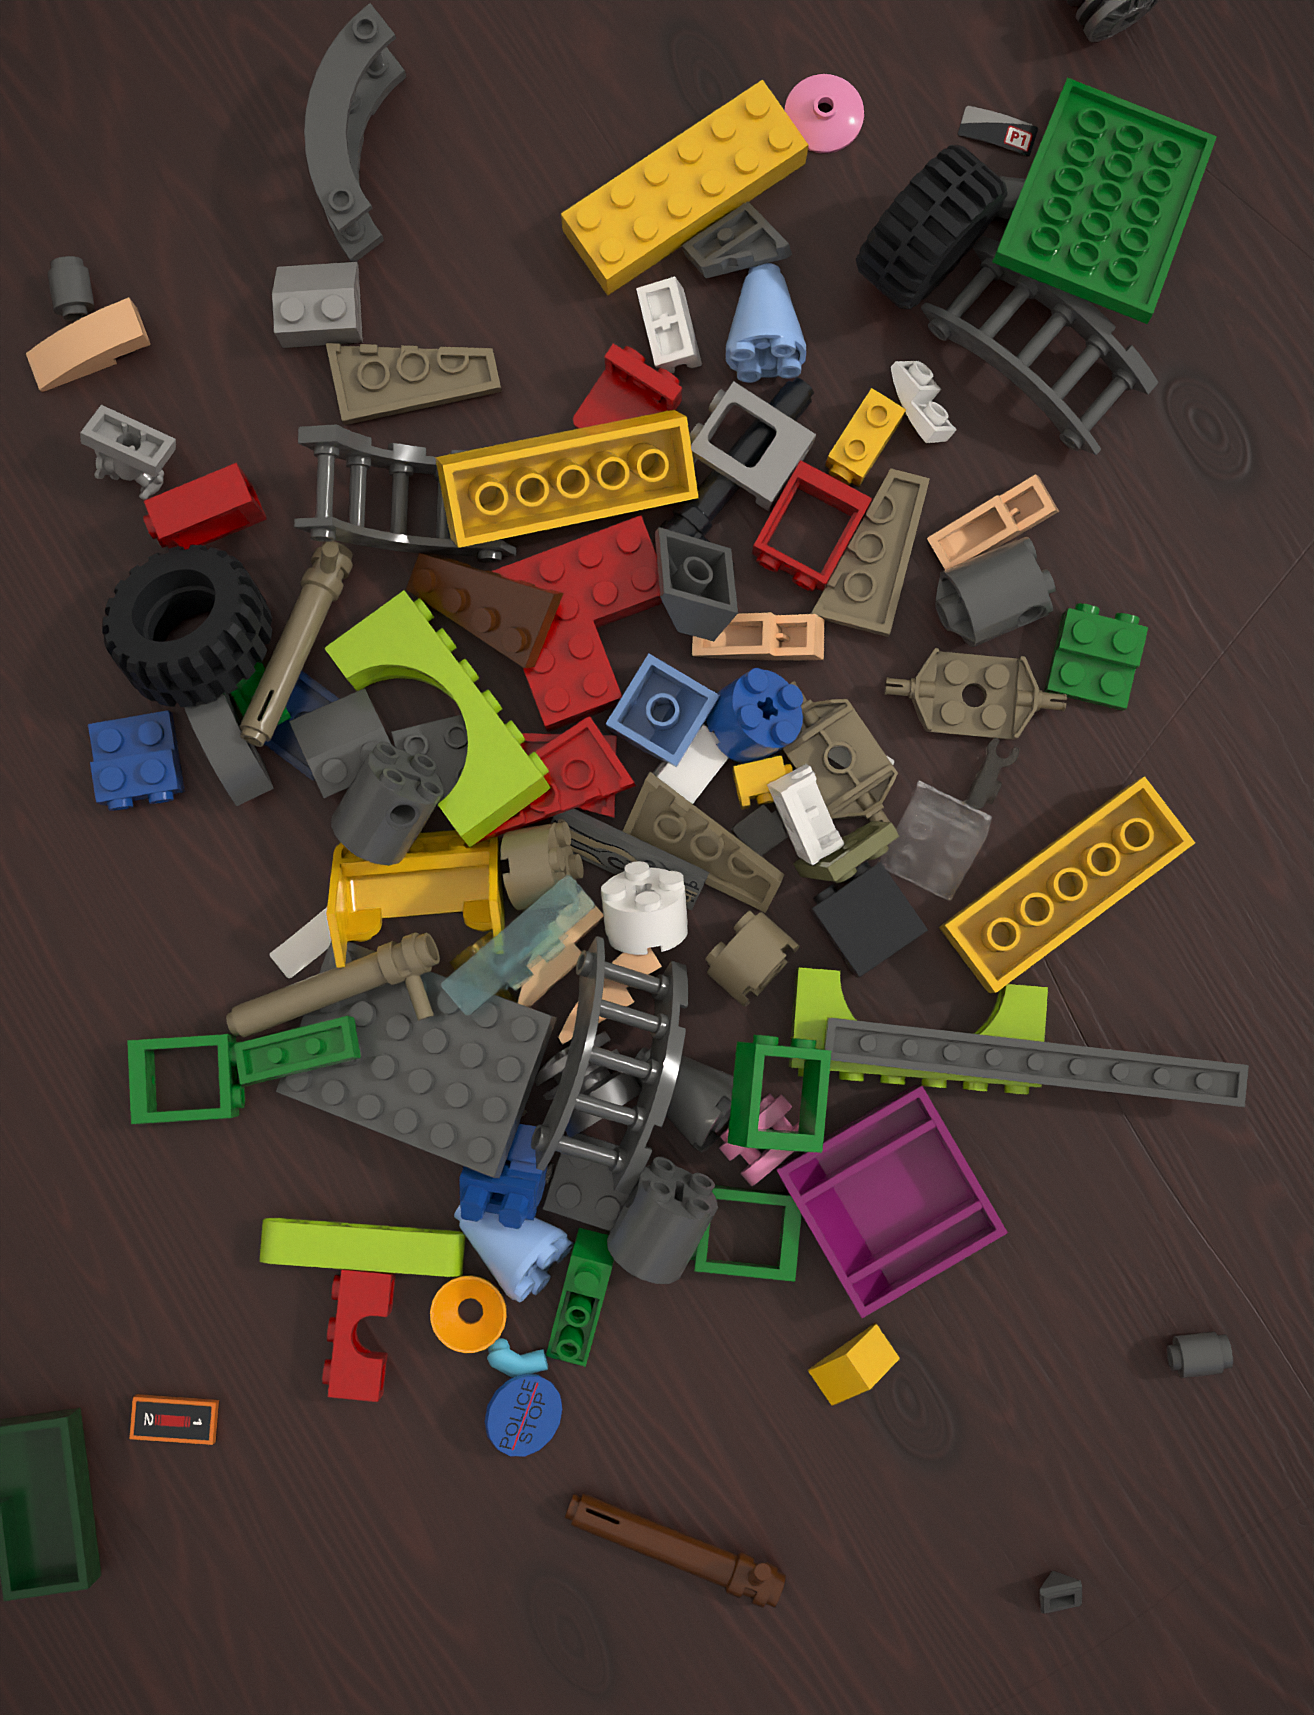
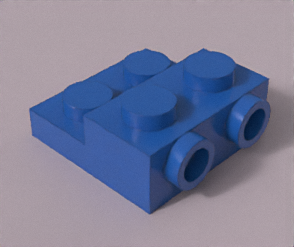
M167 710L88 724L94 762H90L96 803L104 806L108 805L109 811H118L132 808L133 801L148 798L149 804L165 803L174 800L173 794L185 792L171 711Z

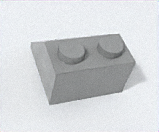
M357 262L277 267L272 291L274 333L283 348L326 345V343H363L359 268Z

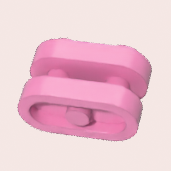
M769 1093L761 1100L758 1129H769L772 1127L774 1130L798 1131L799 1122L792 1126L784 1117L792 1106L782 1094L774 1098ZM729 1128L720 1135L724 1143L719 1149L728 1160L731 1161L741 1154L749 1164L740 1174L750 1186L758 1183L794 1152L766 1149L761 1153L757 1148H745L728 1144Z

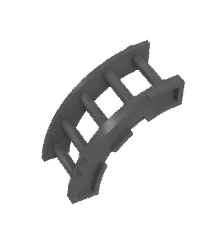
M371 3L348 22L326 51L310 89L305 115V151L310 176L317 196L325 210L330 227L350 262L358 261L384 241L382 234L368 213L373 208L363 194L359 182L360 158L364 141L363 134L371 115L374 116L388 94L407 77L403 67L387 48L396 39V36Z
M982 236L973 247L981 260V270L950 306L944 310L927 302L922 305L921 310L929 320V330L937 338L943 341L949 339L973 352L1011 380L1053 422L1061 433L1059 435L1061 441L1067 447L1074 451L1082 449L1097 455L1101 448L1091 435L1090 430L1125 390L1130 391L1134 389L1149 395L1159 383L1132 345L1125 349L1111 334L1116 328L1115 325L1091 302L992 263L1000 242ZM1000 279L1015 286L1014 290L980 329L961 319V316L993 280L998 281ZM1027 298H1035L1051 310L1052 316L1015 357L993 340V338ZM1064 326H1070L1086 341L1087 347L1050 388L1029 366ZM1098 358H1102L1112 371L1113 380L1084 414L1078 418L1063 399Z
M337 424L302 426L298 428V444L314 450V456L318 458L315 518L294 519V527L310 533L311 540L320 542L336 540L355 545L412 553L430 552L436 555L477 556V561L484 563L501 562L502 556H516V547L501 539L460 548L456 546L450 538L436 460L434 456H426L425 447L398 443L388 444V450L371 446V437L352 432ZM451 450V454L469 450ZM336 458L346 460V467L350 468L348 523L332 517L334 463ZM371 466L389 469V475L393 476L390 532L364 527L367 469H370ZM413 473L433 474L434 479L438 481L436 538L407 535L409 477L413 476Z
M596 936L589 950L582 951L577 961L576 974L579 975V997L573 1037L556 1094L543 1124L537 1125L533 1132L531 1148L535 1150L536 1169L545 1171L555 1151L608 1166L609 1171L613 1175L614 1191L630 1195L652 1153V1149L646 1147L653 1126L662 1127L675 1087L686 1028L679 1027L678 1025L680 1007L684 1009L688 1007L686 965L671 960L663 975L659 974L657 977L607 962L605 961L604 939ZM604 979L651 993L652 998H654L655 1015L603 1000ZM599 1016L649 1031L651 1037H653L649 1059L645 1062L593 1046ZM588 1063L641 1078L643 1086L637 1105L631 1109L580 1094ZM573 1110L627 1125V1131L619 1147H615L612 1150L563 1136Z

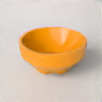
M473 1275L460 1276L444 1284L436 1293L430 1310L431 1325L438 1339L446 1347L461 1353H476L494 1344L500 1337L507 1318L506 1304L499 1289L490 1281ZM465 1299H475L482 1305L483 1315L477 1322L468 1323L460 1317L458 1308Z

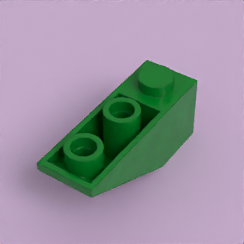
M583 1228L578 1230L546 1353L547 1357L586 1367L614 1262L612 1255L608 1251V1235Z

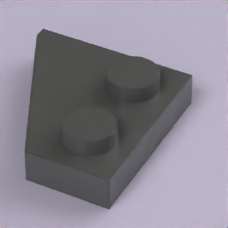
M748 201L682 245L687 259L705 278L786 259L792 255L789 243Z

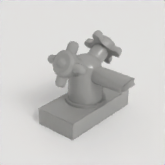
M103 405L98 408L80 432L81 444L94 449L97 455V470L94 474L97 479H103L105 475H109L114 480L119 478L128 481L135 480L142 486L139 497L143 500H146L149 496L154 495L160 490L164 480L162 468L176 450L175 438Z

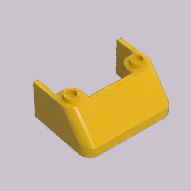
M456 830L420 833L404 859L398 864L389 866L374 864L352 854L342 843L334 849L326 916L337 968L345 967L348 941L362 942L371 939L380 931L382 918L463 912L464 923L468 927L478 931L493 929L496 954H504L505 914L498 836L469 847Z

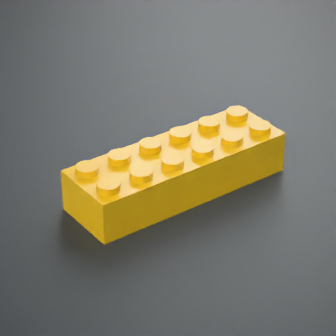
M761 80L561 213L563 232L608 296L682 247L684 243L806 163L809 145L768 86Z
M676 410L435 457L450 538L458 548L699 498L687 416Z
M1144 776L1132 782L939 928L988 993H996L1194 845L1195 842Z

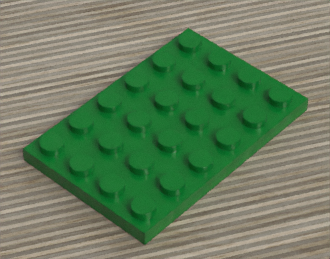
M1067 77L992 263L1148 324L1154 313L1217 136Z

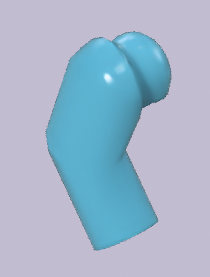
M498 1338L494 1344L487 1348L489 1353L487 1360L491 1367L514 1378L522 1374H533L548 1370L544 1349L519 1355L510 1350L508 1341L503 1338Z

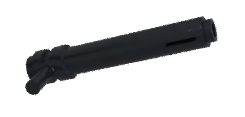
M796 377L793 382L787 381L769 404L794 421H797L812 403L811 397L814 391L804 380ZM756 418L727 454L746 467H754L775 438L776 432L773 428ZM713 469L697 488L699 498L680 502L672 511L674 517L670 521L665 520L660 528L710 542L704 536L712 528L711 522L739 490L740 486Z

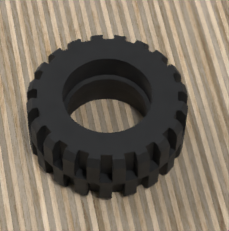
M949 145L947 149L944 148L911 179L910 183L898 194L891 206L879 218L876 226L872 228L867 236V240L859 250L860 253L856 257L858 272L899 308L912 309V307L917 306L921 300L930 295L942 283L945 277L954 270L979 237L983 235L991 221L994 220L1008 195L1005 182L966 147Z
M190 545L189 549H184L182 546L169 548V553L163 555L156 553L148 557L149 561L141 567L137 564L129 571L130 576L125 581L120 580L114 588L116 595L114 598L108 599L105 607V614L107 616L103 617L102 633L104 634L106 650L133 687L148 700L157 701L160 705L175 707L176 703L180 707H195L196 702L199 701L208 704L217 701L218 695L224 692L229 695L238 689L236 684L243 678L248 680L255 673L254 665L257 662L261 663L267 652L265 645L270 643L272 636L271 611L242 563L234 556L228 555L226 551L210 547L208 550L203 545ZM211 611L203 624L192 633L177 640L165 642L168 634L181 621L194 614Z

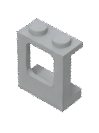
M733 381L727 392L720 389L708 408L712 414L705 425L697 423L689 435L693 463L695 464L698 459L756 496V504L769 512L786 487L799 461H803L812 448L816 434ZM733 405H737L776 432L775 438L757 465L751 468L746 467L709 442Z

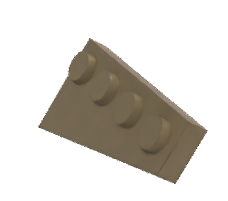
M326 343L339 410L344 425L502 392L493 348L440 347L439 349L418 348V346L401 345V348L378 347V345L360 344L359 347L341 346L340 343Z
M890 468L811 614H816L831 623L889 637L930 478Z
M649 772L623 832L710 872L705 884L766 913L785 874L657 776Z

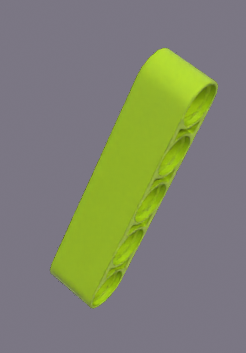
M264 1218L259 1262L457 1277L463 1275L466 1236L463 1232L452 1230Z

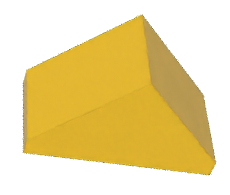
M874 1323L808 1369V1372L831 1406L870 1390L900 1358L878 1325Z

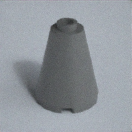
M642 1048L635 1059L646 1062L650 1057L651 1048ZM682 1055L666 1117L693 1148L703 1153L719 1139V1136L715 1133L724 1124L729 1126L734 1076ZM635 1077L636 1081L642 1088L643 1083L641 1082V1078Z

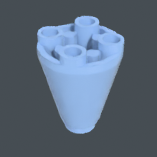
M773 263L749 268L726 343V362L731 369L737 371V378L742 382H756L761 377L780 376L787 379L795 378L801 374V365L806 360V343L785 278L781 274L780 268Z
M460 1205L454 1214V1217L460 1221L459 1227L506 1295L518 1302H522L530 1292L537 1295L542 1291L551 1278L547 1271L555 1261L557 1263L561 1262L574 1245L567 1238V1234L563 1230L536 1217L534 1221L525 1219L519 1229L504 1227L499 1222V1214L485 1212L483 1218L478 1222L464 1220L461 1218Z

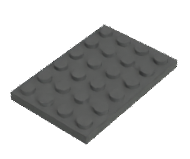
M348 941L345 964L376 951ZM332 942L329 945L319 974L336 967ZM431 971L420 975L434 1016L418 1021L405 982L396 985L387 983L303 1016L300 1027L344 1016L354 1017L361 1058L281 1077L276 1092L490 1177L500 1178L557 1017Z

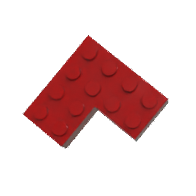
M641 515L492 571L509 579L522 580L535 584L536 587L542 589H552L564 593L535 667L523 668L547 733L617 706L622 698V694L596 628L663 603L660 598L657 555Z

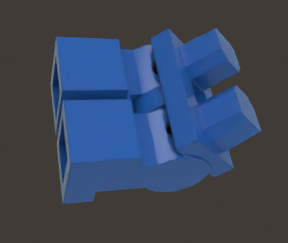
M519 1124L506 1161H511V1163H505L500 1178H493L463 1166L459 1177L462 1219L478 1222L483 1218L485 1212L499 1214V1222L504 1227L519 1229L525 1219L534 1221L537 1206L543 1195L547 1167L545 1171L536 1169L535 1150L531 1148L532 1135L536 1126Z

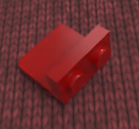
M613 343L604 356L605 370L575 413L573 424L577 429L676 410L682 401V387L678 385L680 381L663 368H659L656 371L644 363L645 358L633 348L625 346L622 349Z

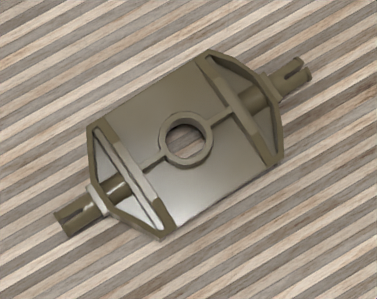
M935 648L915 678L905 680L886 677V687L884 689V695L908 696V700H912L918 719L925 732L1007 740L1019 738L1034 713L1040 711V709L1065 711L1066 703L1062 702L1067 700L1066 694L1045 693L1039 690L1025 656H1021L1019 659L942 652L939 651V648ZM977 686L982 690L984 701L981 706L970 707L963 701L962 692L965 687Z
M795 681L792 682V683H790V684H793V685L797 686V684H796ZM803 695V703L801 705L803 721L800 733L791 744L782 748L796 769L805 764L811 766L817 778L816 784L832 820L865 817L870 822H890L882 811L884 808L882 803L890 791L898 772L848 699L812 702L811 699L807 701ZM835 747L846 749L851 756L850 765L845 769L833 768L828 761V753L831 749Z

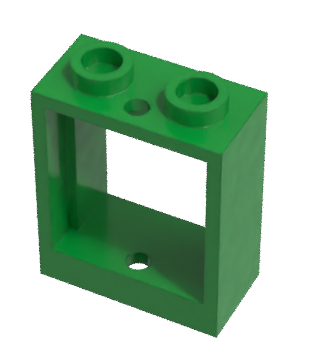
M233 1034L127 1040L131 1124L224 1119L239 1116V1108H244L245 1089L244 1085L238 1083L234 1044L240 1042H236V1036ZM217 1045L220 1107L157 1111L154 1049Z
M753 1035V1043L737 1042L727 1143L745 1148L822 1153L832 1051L816 1049V1040L791 1038L790 1046L778 1045L779 1037ZM765 1056L805 1059L798 1131L758 1129Z
M715 1185L712 1192L716 1199L783 1206L777 1266L707 1259L709 1224L690 1259L695 1260L694 1270L696 1272L795 1282L802 1214L790 1193Z

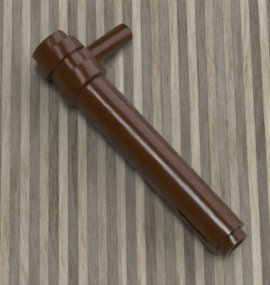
M585 1493L582 1496L573 1494L564 1517L572 1521L571 1526L722 1586L727 1594L740 1598L742 1595L751 1598V1603L763 1608L765 1605L776 1607L786 1580V1574L778 1572L777 1566L767 1562L758 1564L754 1562L753 1556L743 1552H739L736 1555Z

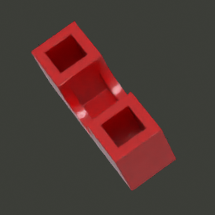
M342 1269L341 1275L334 1276L331 1297L332 1300L338 1301L336 1317H330L327 1330V1342L333 1343L332 1359L325 1360L322 1383L329 1385L328 1397L378 1402L383 1396L388 1353L375 1352L365 1348L358 1339L357 1326L360 1319L364 1317H387L392 1312L396 1273Z

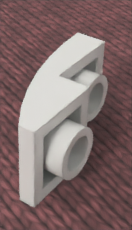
M895 361L891 366L893 382L902 407L906 409L905 413L925 443L948 441L956 431V428L949 422L946 410L939 404L932 402L941 390L932 379V371L919 361Z

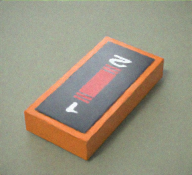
M136 1394L133 1396L129 1439L213 1445L216 1442L219 1400Z

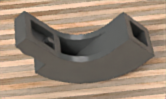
M224 692L217 696V701L208 704L199 701L196 702L195 707H184L215 773L235 805L239 806L274 789L265 762L255 746L241 739L240 734L242 731L239 728L241 721L230 696Z

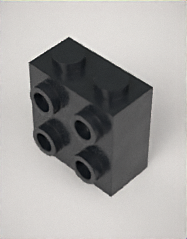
M868 861L856 868L857 872L849 878L851 880L850 883L839 890L832 884L813 897L817 905L809 910L856 978L863 976L928 931L881 861L873 867L870 866Z

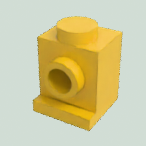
M782 755L733 766L732 773L741 810L748 809L751 805L750 800L755 798L758 805L774 802L767 784L793 771L791 764L784 765Z

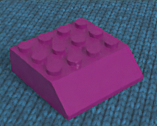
M919 1084L913 1085L824 1137L822 1153L800 1152L776 1170L861 1318L873 1313L1008 1233L923 1086Z

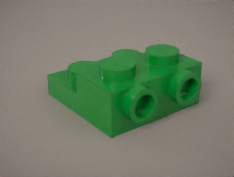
M1078 603L1075 605V609L1068 608L1062 614L1044 692L1066 694L1068 698L1124 711L1127 709L1135 670L1140 666L1148 627L1138 625L1140 618L1137 616L1116 613L1114 619L1099 615L1100 609L1098 607Z

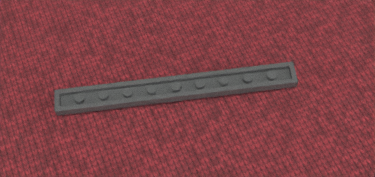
M827 1017L824 1050L832 1051L831 1060L1245 1107L1249 1065L829 1017Z

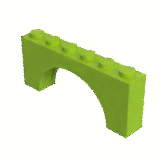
M403 590L326 646L325 650L356 691L382 680L395 678L414 679L440 689L457 703L467 729V757L457 784L437 805L461 838L471 847L551 789L543 777L549 770L535 751L528 756L522 749L520 744L526 741V739L513 721L510 720L504 724L497 713L502 710V707L489 689L481 694L474 684L479 679V676L465 658L458 663L451 652L457 648L443 628L435 632L429 624V621L434 616L421 598L413 602L405 590Z
M796 968L791 1038L816 1040V1049L824 1050L827 1017L856 1020L848 1009L843 997L840 971ZM1007 984L999 990L996 1004L990 1016L974 1034L1044 1042L1048 987ZM789 1058V1067L798 1068V1076L803 1077L805 1059ZM833 1060L830 1063V1071H839V1079L864 1081V1073L881 1075L880 1083L905 1085L906 1077L922 1078V1086L946 1088L947 1080L963 1081V1089L988 1091V1083L1004 1084V1092L1014 1094H1029V1087H1041L1042 1085Z

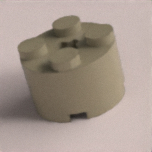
M566 822L522 828L504 834L501 842V860L509 859L510 872L503 873V880L508 897L515 909L523 910L522 912L535 911L577 903L576 879L583 878L584 869L580 855H573L570 845L571 832Z
M748 911L733 928L736 931V936L727 946L721 941L705 959L710 966L707 974L743 1007L750 1003L746 997L750 991L758 996L788 963L785 959L787 956L785 952L790 949L795 954L800 946L763 912L754 915L751 911Z

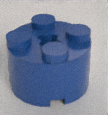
M754 668L717 693L720 697L706 719L709 732L714 730L720 742L716 745L723 754L743 764L759 761L791 744L797 738L803 721L801 707L803 695L797 686L789 684L778 674Z

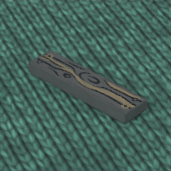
M571 809L553 817L551 823L566 822L571 832L570 845L573 855L579 854L581 859L615 875L624 872L627 864L637 861L647 863L649 868L680 872L684 879L686 908L692 911L710 872L576 809Z

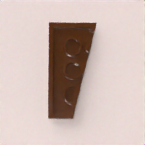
M430 552L419 553L406 590L421 598V600L523 668L535 667L564 594L552 589H542L536 587L535 584L522 580L509 579L489 570L476 569L469 564Z

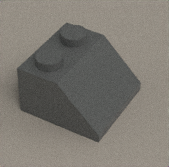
M658 527L655 531L660 598L678 632L714 642L738 614L731 548Z
M365 688L289 721L323 798L350 787L366 758L379 742L391 744Z

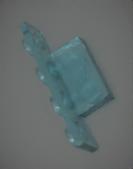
M566 875L441 984L442 988L465 1015L474 1013L500 989L506 991L511 986L515 991L518 990L534 976L530 970L542 959L549 963L566 948L562 943L568 937L566 932L595 908V903L572 876Z

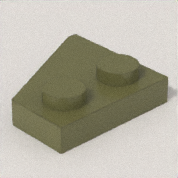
M872 821L842 837L844 846L820 859V862L811 865L800 858L793 865L800 877L840 883L851 878L857 872L855 867L865 860H873L885 854L889 849L887 845L897 839L899 835L892 822Z

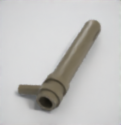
M334 541L323 542L321 547L316 548L311 558L313 566L306 569L300 583L302 590L239 727L242 731L240 734L241 739L246 740L249 744L262 747L265 741L271 740L332 602L339 599L344 586L342 579L348 578L353 567L351 562L352 552L340 543Z
M412 933L404 936L400 943L391 941L378 947L377 952L345 964V967H335L234 1006L232 1012L226 1016L228 1028L234 1036L248 1037L384 984L396 985L401 982L406 984L418 1021L432 1017L434 1014L420 975L430 972L432 966L439 964L440 957L436 943L428 933L421 935Z

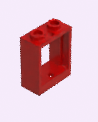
M800 460L753 545L752 554L757 557L756 562L769 571L777 573L781 569L792 575V582L807 591L813 592L816 588L823 592L868 510L872 498ZM798 489L851 516L821 573L768 546Z
M237 463L144 501L149 513L143 516L144 523L152 539L157 538L162 548L182 546L184 549H189L190 545L204 546L267 520L252 482Z

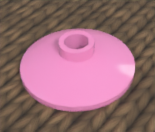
M830 74L813 75L799 82L790 92L784 110L808 143V150L815 153H833L850 145L859 134L864 119V106L857 90L843 78ZM827 103L832 106V110L824 113L819 110L818 105Z

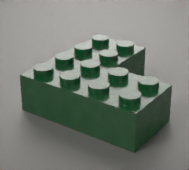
M81 1408L0 1419V1577L3 1601L89 1589L101 1577Z

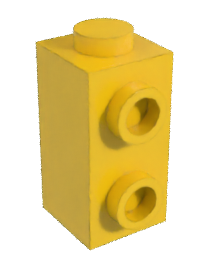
M871 388L827 457L825 466L830 469L829 474L846 485L853 483L859 487L902 421L906 409Z

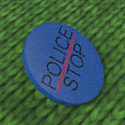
M522 1374L507 1380L496 1390L487 1405L484 1421L487 1437L497 1450L508 1456L525 1457L539 1451L552 1439L560 1425L562 1415L560 1394L550 1381L537 1374Z

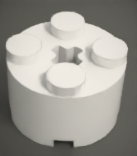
M637 861L627 864L624 872L613 876L601 886L605 931L613 948L628 954L646 955L648 954L647 948L661 945V952L676 947L686 938L688 934L684 879L680 872L649 868L647 863Z

